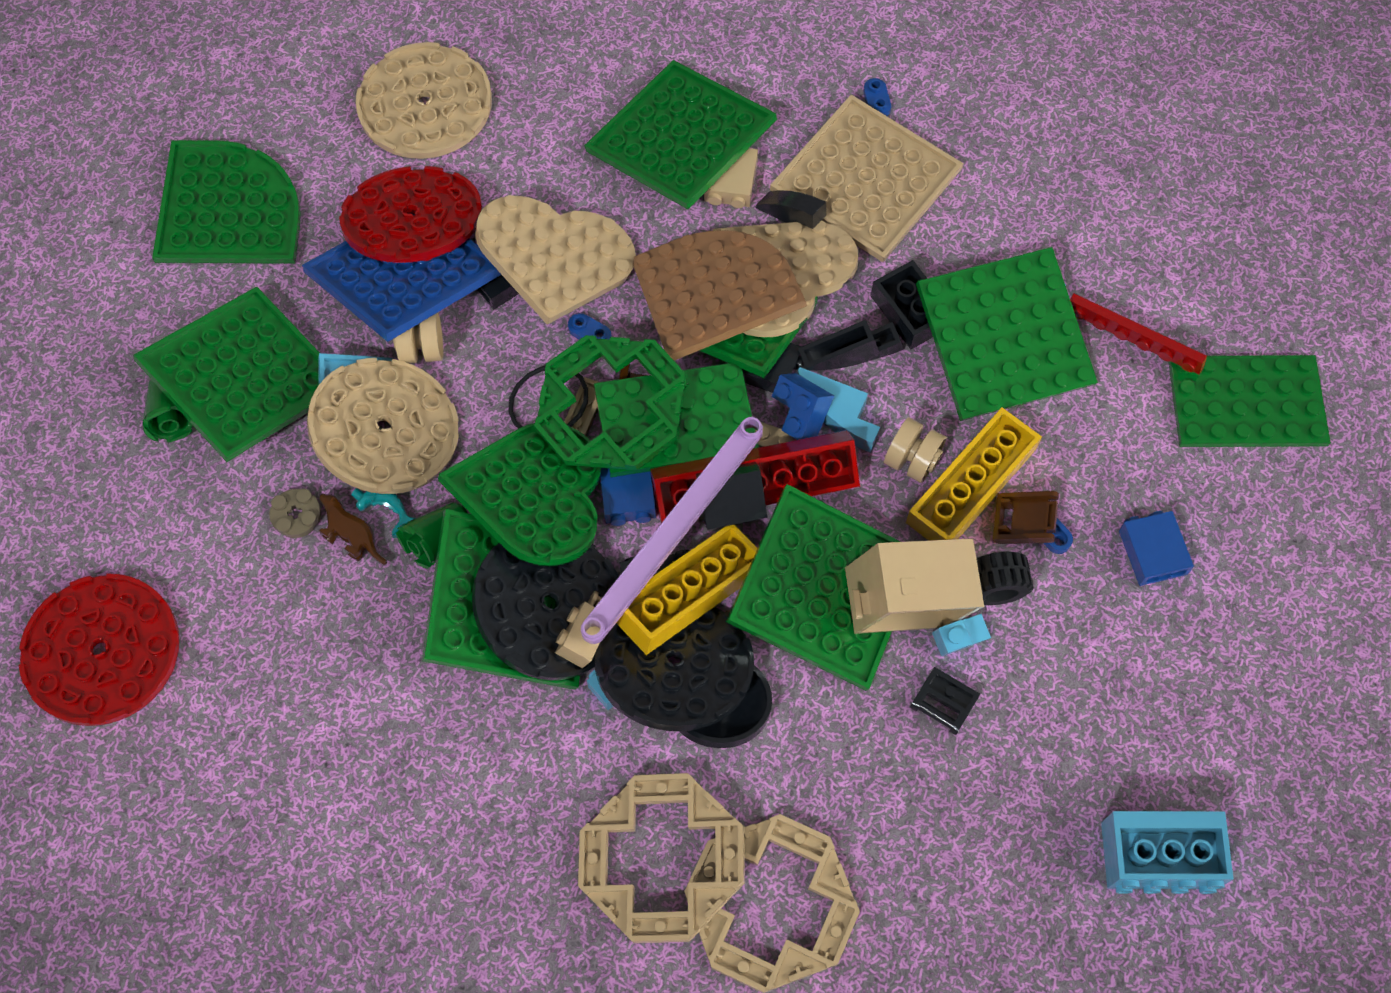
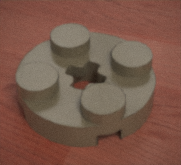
M291 489L275 496L271 501L272 506L269 512L270 521L275 530L289 538H300L310 534L320 521L322 515L318 500L307 489ZM295 508L302 510L296 519L292 515L289 516V513Z

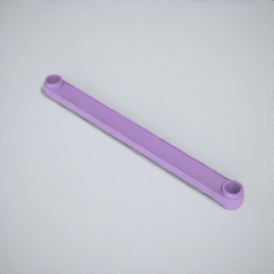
M748 417L741 422L581 625V634L586 642L597 644L605 638L755 447L763 433V426L757 418ZM754 428L757 431L755 433H748L745 430ZM596 626L600 628V631L595 635H589L586 633L587 629Z

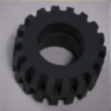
M1004 551L976 558L984 605L1010 603L1025 597L1034 589L1028 558L1025 554Z

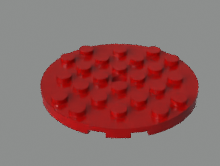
M411 166L380 173L358 185V191L353 195H348L341 206L342 213L339 216V221L346 242L364 256L394 263L429 261L437 256L454 251L455 248L471 237L476 230L477 220L482 211V204L479 192L474 184L459 173H446L443 171V168L425 166L424 170H411Z
M111 573L97 577L86 576L70 582V586L62 589L57 594L55 592L52 593L36 609L28 621L19 646L21 655L18 666L23 684L26 686L32 700L51 716L70 724L98 726L120 721L131 716L149 704L158 695L169 680L177 661L179 630L170 606L155 589L143 581L130 576ZM99 643H105L106 651L94 655V647Z

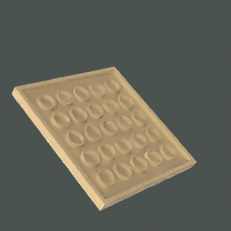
M850 95L771 183L770 191L800 192L826 201V216L822 221L841 228L852 237L856 246L884 262L962 170L964 163L855 96Z

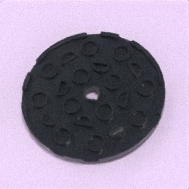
M500 543L495 545L486 555L478 568L473 584L472 606L474 618L488 647L509 667L527 676L543 680L570 679L595 668V654L592 661L584 668H581L555 653L559 646L556 640L563 629H567L570 623L567 621V617L573 607L578 608L582 603H588L594 591L599 592V596L603 598L619 578L608 558L605 559L595 549L596 546L593 543L582 556L562 565L546 566L526 562L511 554ZM546 596L552 597L555 600L556 607L554 609L543 604Z
M713 607L646 655L616 623L600 642L595 652V672L600 688L606 698L626 717L639 724L658 730L677 732L696 730L710 726L727 717L745 698L754 670V654L750 639L746 637L741 629L726 622L729 616L728 611L723 612L719 608ZM675 656L680 658L681 662L673 666V663L669 662L668 658Z

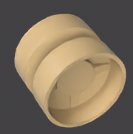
M439 312L393 339L399 361L409 364L417 363L419 349H422L426 362L443 361V334Z
M908 417L894 437L886 453L884 464L899 471L907 461H910L907 476L922 484L929 472L932 473L943 454L942 449L947 437L932 429L923 440L920 439L924 425Z

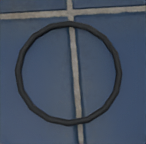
M545 366L527 373L515 385L509 397L508 413L514 426L518 429L523 426L518 423L513 412L514 398L519 388L530 377L545 371ZM579 373L575 377L579 379L584 389L583 403L578 414L567 424L570 427L582 417L588 404V386L583 376Z

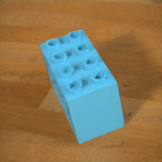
M1113 811L1101 822L1107 889H1116L1118 894L1133 893V889H1143L1145 894L1161 893V889H1171L1173 894L1189 893V889H1199L1200 894L1217 893L1216 889L1225 888V884L1234 880L1225 812Z

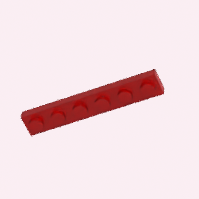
M1075 293L1071 296L1070 301L1076 319H1083L1099 330H1106L1114 334L1120 340H1127L1136 344L1141 350L1157 354L1164 361L1176 363L1185 371L1200 374L1203 370L1207 355Z

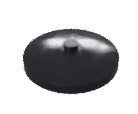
M754 665L749 690L740 705L732 713L710 726L679 732L689 740L711 748H731L749 742L764 729L770 717L772 692L767 679Z

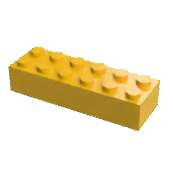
M1001 407L910 509L906 524L928 541L959 539L996 497L997 493L1003 489L1037 450L1042 436Z
M735 525L725 526L655 574L616 623L646 655L740 589L757 551V547Z

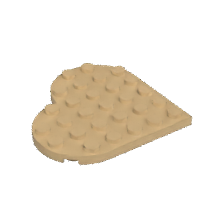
M508 195L488 203L480 212L476 224L475 237L482 253L547 325L620 286L628 279L634 267L633 260L636 253L631 238L613 219L593 212L575 210L559 215L547 203H542L529 197Z
M822 220L814 229L799 222L713 229V231L744 232L772 244L786 258L807 304L802 309L743 332L747 335L776 337L796 330L801 322L806 318L809 319L815 307V297L828 295L843 288V284L849 278L852 279L858 267V249L852 237L841 228L825 223Z

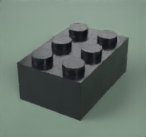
M914 260L873 281L871 298L889 322H893L896 331L910 350L933 338L916 286L918 281L927 279V277Z

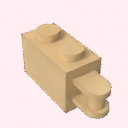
M597 591L593 592L588 603L584 602L578 608L573 607L567 617V621L570 622L567 629H563L556 640L559 646L555 653L581 668H584L592 661L600 644L586 642L581 634L582 623L595 608L593 605L596 606L602 599ZM592 626L587 629L586 633L595 635L600 631V628Z

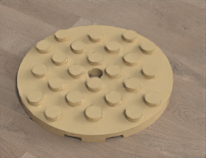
M434 42L409 44L386 53L384 59L376 65L373 63L363 75L364 80L360 88L357 89L356 110L360 124L367 136L382 149L407 158L424 159L439 157L465 146L482 130L487 122L492 106L490 82L482 66L471 59L468 53L454 46L452 48L443 47L439 43ZM422 97L430 98L426 104L419 102V99Z
M365 358L356 360V363L345 367L340 366L323 379L315 390L309 405L307 430L316 456L334 476L364 491L379 494H397L418 489L430 483L444 471L451 461L457 446L459 420L454 403H451L445 394L446 390L436 379L422 369L396 359L386 361L377 360V358ZM379 421H387L391 428H382L380 430L377 423Z

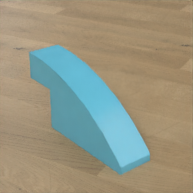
M799 367L797 374L834 395L824 423L834 432L847 430L853 437L855 446L871 453L878 438L880 427L859 419L866 405L868 393Z

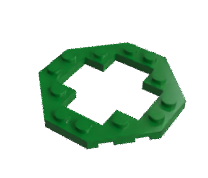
M585 335L546 363L545 379L541 388L535 428L565 465L638 470L677 441L686 375L656 340L631 341L630 338L621 337L597 339L596 336ZM600 357H603L616 373L637 359L663 388L645 401L647 408L655 415L658 421L621 448L605 431L584 446L559 417L561 412L577 402L575 396L564 383Z

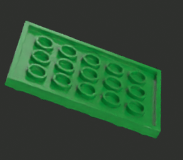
M1316 355L1207 356L1204 368L1200 374L1185 371L1180 365L1171 361L1168 362L1179 447H1328L1330 445Z
M734 363L683 370L686 375L677 441L638 470L609 468L610 477L649 472L653 468L714 457L745 418L752 417L742 368ZM651 375L594 383L602 433L605 431L619 448L658 421L655 415L647 408L645 401L663 389ZM748 428L745 430L748 433L756 432L754 428Z

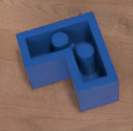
M797 373L781 374L772 397L790 408L782 431L796 440L818 436L834 395Z

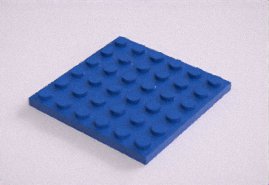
M469 238L452 252H447L429 261L407 263L385 262L369 258L354 250L344 241L302 265L306 275L387 342L502 275L485 257L479 246Z

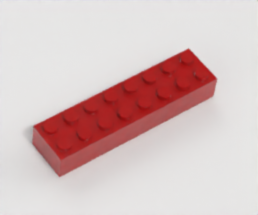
M847 430L754 448L741 463H757L761 471L766 505L776 504L784 486L787 484L810 496L860 487L855 442ZM714 457L650 469L661 523L695 482L696 474L702 473Z

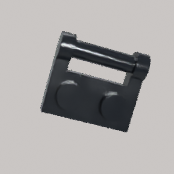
M934 667L910 708L916 712L918 710L948 727L950 729L949 732L957 735L978 700L980 693ZM928 695L958 713L959 715L956 720L925 702V697Z

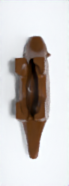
M321 494L320 501L325 507L328 527L319 530L322 537L331 544L335 542L338 536L346 543H350L351 546L347 545L344 549L357 562L362 559L363 552L366 549L376 561L386 565L387 560L379 555L376 550L374 535L370 525L366 521L346 512L336 496Z

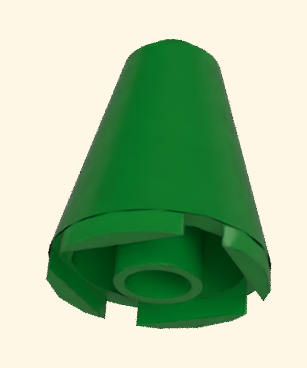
M150 379L142 423L146 436L159 442L158 439H166L167 442H173L190 435L193 425Z
M451 502L406 522L397 528L399 530L396 532V536L407 555L412 552L419 558L414 561L419 566L429 569L436 563L443 512L445 509L467 513L461 504Z

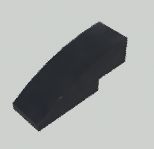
M777 190L769 191L756 204V209L785 223L799 222L814 229L826 216V201L800 192Z

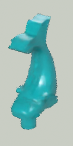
M358 488L351 494V496L358 500L356 507L359 511H364L370 506L384 505L399 515V522L392 531L393 538H397L396 532L399 530L397 529L399 526L415 519L407 515L403 503L396 494H379L368 491L364 493Z

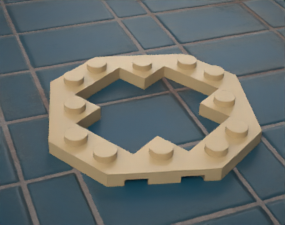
M688 773L634 775L626 783L627 786L617 796L614 795L600 810V813L580 830L578 887L633 943L690 942L745 884L744 827ZM688 803L689 830L715 829L716 882L688 883V911L634 913V885H607L609 833L635 832L636 805Z
M781 814L758 824L744 827V858L746 861L758 866L770 841L819 864L808 890L832 900L833 904L813 951L786 939L776 964L768 963L724 942L735 915L723 909H720L699 931L711 969L761 993H766L838 965L860 913L843 867L835 852L831 837ZM715 838L707 841L688 883L716 882ZM687 884V887H686L684 893H685V896H686V899H687V902H688V884Z

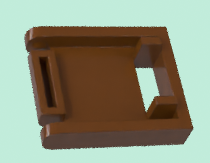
M1057 491L997 493L993 541L996 544L1055 542V535L1052 533L1056 532L1058 502L1055 500L1059 499V493ZM1005 509H1013L1011 530L1007 525H1003Z

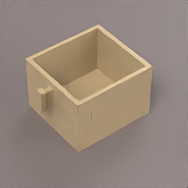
M973 539L877 543L845 567L854 634L936 629L959 621L984 607Z

